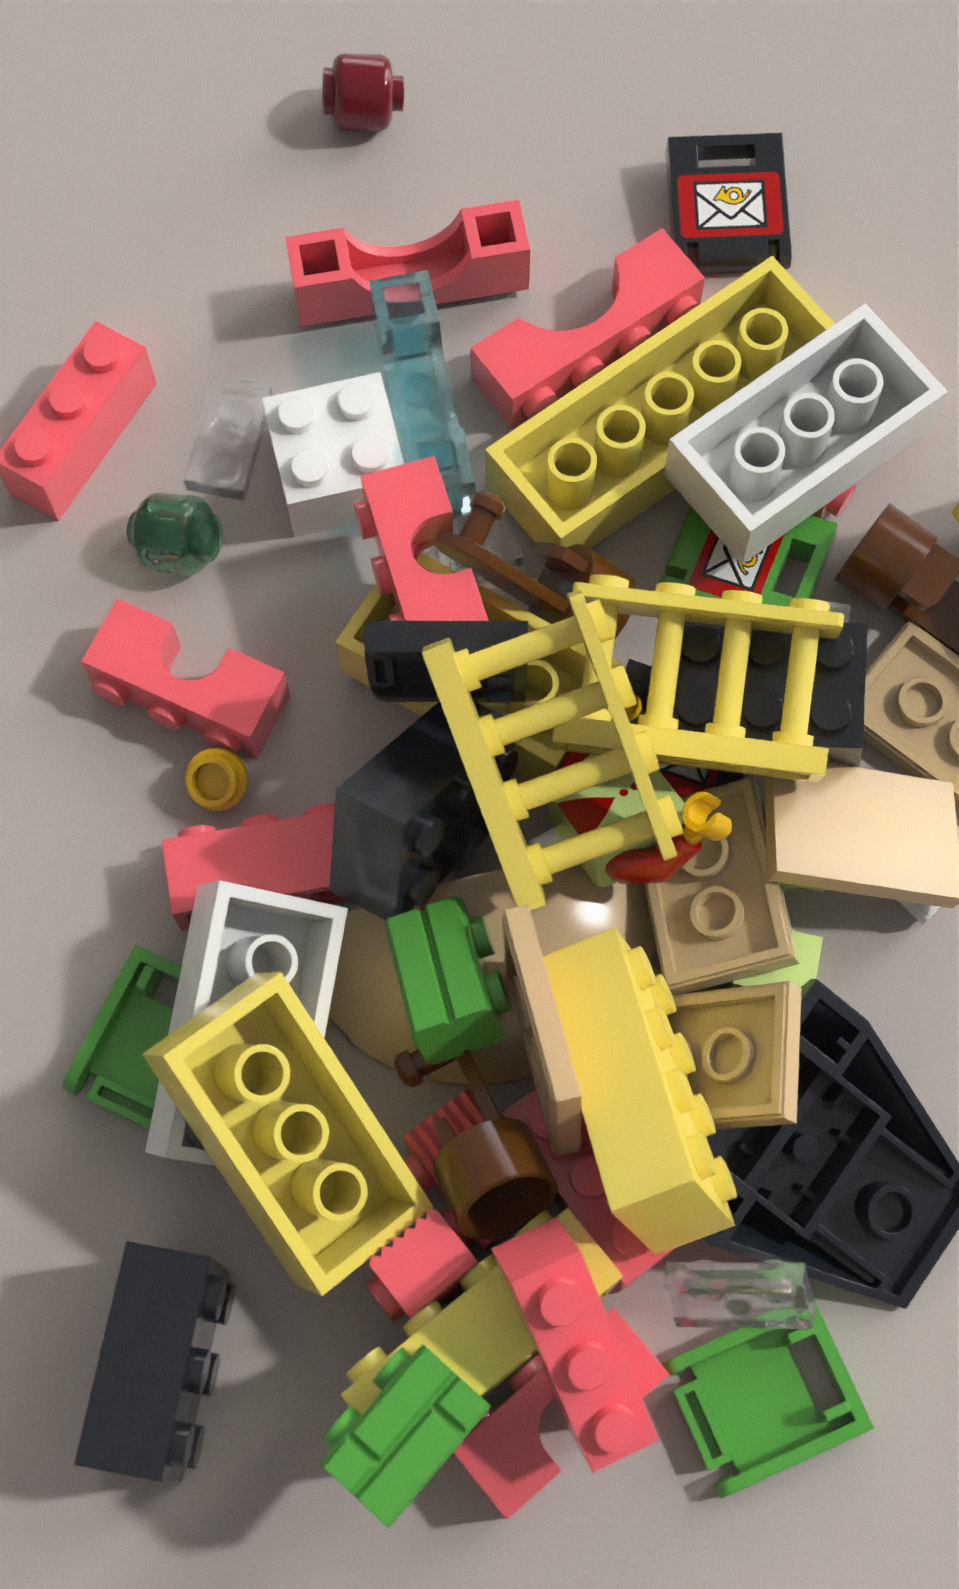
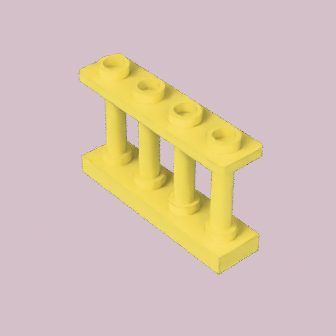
M591 575L589 583L574 582L573 592L580 590L584 595L586 603L600 600L613 639L601 643L610 669L618 613L658 618L646 715H639L638 725L630 724L634 734L647 731L658 763L820 783L825 777L829 748L813 746L814 737L807 735L819 637L837 639L843 629L844 614L829 612V603L808 598L789 600V607L762 604L763 597L761 595L748 591L722 592V599L695 596L696 589L694 587L680 583H657L655 591L628 588L629 581L627 579L612 575ZM685 621L725 626L713 723L705 725V733L678 730L679 720L672 718ZM752 629L792 634L780 731L773 732L772 741L745 738L746 728L740 726ZM587 650L582 687L598 682ZM606 708L556 726L553 730L552 743L555 750L600 755L621 747L615 727L611 721V716Z
M580 590L566 594L574 616L472 654H469L467 648L455 652L450 638L424 646L422 650V655L517 907L528 905L530 911L546 905L542 885L553 881L551 874L653 837L665 861L678 856L671 838L684 834L670 795L657 799L648 774L660 770V766L648 733L645 730L634 734L625 709L637 705L625 669L623 665L610 669L601 643L613 639L600 600L586 603L584 595ZM584 642L598 682L495 720L492 714L479 718L470 691L481 688L480 680ZM608 708L621 747L520 784L517 783L516 778L503 782L494 757L506 753L505 745ZM632 774L645 811L544 848L541 847L539 842L527 846L518 821L530 817L528 810L620 776Z

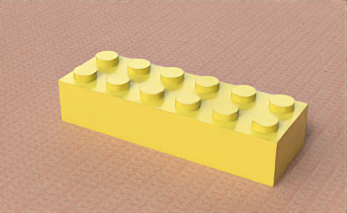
M771 256L485 449V484L495 495L503 500L506 509L534 542L557 544L566 548L575 544H583L592 548L676 489L664 475L670 438L819 336L835 323L780 263Z

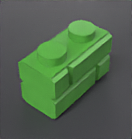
M453 896L426 905L423 911L414 909L387 918L385 928L411 1035L426 1063L434 1065L461 1056L465 1050L473 1052L502 1042L505 1033L499 1014L511 1011V1006L499 971L489 974L487 972L484 958L494 955L495 949L483 915L471 918L463 899Z
M424 1344L413 1355L401 1347L373 1379L372 1382L382 1392L364 1413L361 1414L351 1405L321 1440L331 1451L320 1464L388 1528L394 1524L491 1408L481 1396Z

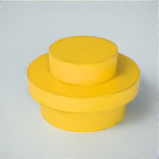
M213 747L199 752L191 759L185 772V785L190 797L196 804L210 811H223L235 806L242 800L248 789L249 776L244 762L237 754L225 748Z

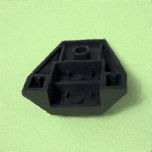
M811 978L801 986L797 1124L718 1129L715 1134L707 1136L713 1158L721 1156L728 1167L737 1197L727 1201L735 1226L701 1239L712 1246L906 1309L959 1230V1162L869 1021L818 979Z

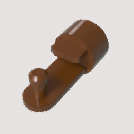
M484 490L474 493L469 503L472 510L460 534L439 531L433 543L440 552L467 569L472 568V572L529 606L530 613L550 624L574 616L566 594L573 592L574 582L589 583L591 575H612L625 578L629 581L628 588L636 589L635 581L629 573L583 544H575L566 548L557 544L534 542L528 556L545 566L537 581L483 548L482 546L495 520H501L506 510L503 500L499 496ZM618 613L615 638L626 625L630 615Z
M889 503L849 556L834 580L879 612L883 613L886 609H889L904 621L908 622L910 620L959 656V582L955 580L959 574V559L935 543L938 536Z
M408 1049L398 1053L394 1061L396 1071L403 1084L413 1088L424 1083L422 1077L457 1060L486 1120L456 1135L445 1116L432 1123L443 1146L434 1162V1174L460 1231L468 1237L477 1239L498 1237L525 1226L534 1217L546 1210L556 1196L557 1182L530 1127L519 1119L502 1118L470 1050H465L461 1056L434 1065L426 1063L419 1049L411 1053Z

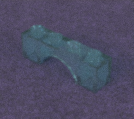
M426 270L369 280L373 323L404 464L435 456L453 511V519L468 517L472 510L469 503L474 493H476V483L464 428L460 427L453 405L444 359L440 321L429 272Z

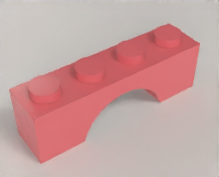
M519 199L462 208L450 225L438 234L426 240L404 246L382 247L370 245L354 238L345 228L285 237L301 327L529 289L530 245Z
M661 228L615 257L612 281L614 302L602 317L587 326L564 331L544 329L519 317L470 348L471 379L509 427L513 429L700 305L705 277Z

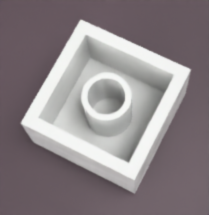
M377 372L262 398L268 432L293 536L298 537L357 523L353 503L363 500L360 476L404 464L381 373Z

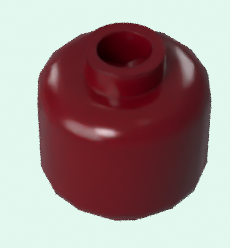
M339 54L335 57L332 68H323V115H332L335 126L342 130H385L391 122L392 111H403L404 78L403 76L393 75L391 62L384 55Z

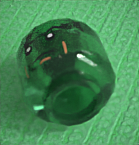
M167 492L151 493L140 503L137 511L131 514L127 523L128 542L133 546L134 553L140 564L152 571L181 575L197 574L218 556L223 538L221 521L214 514L209 503L199 496Z

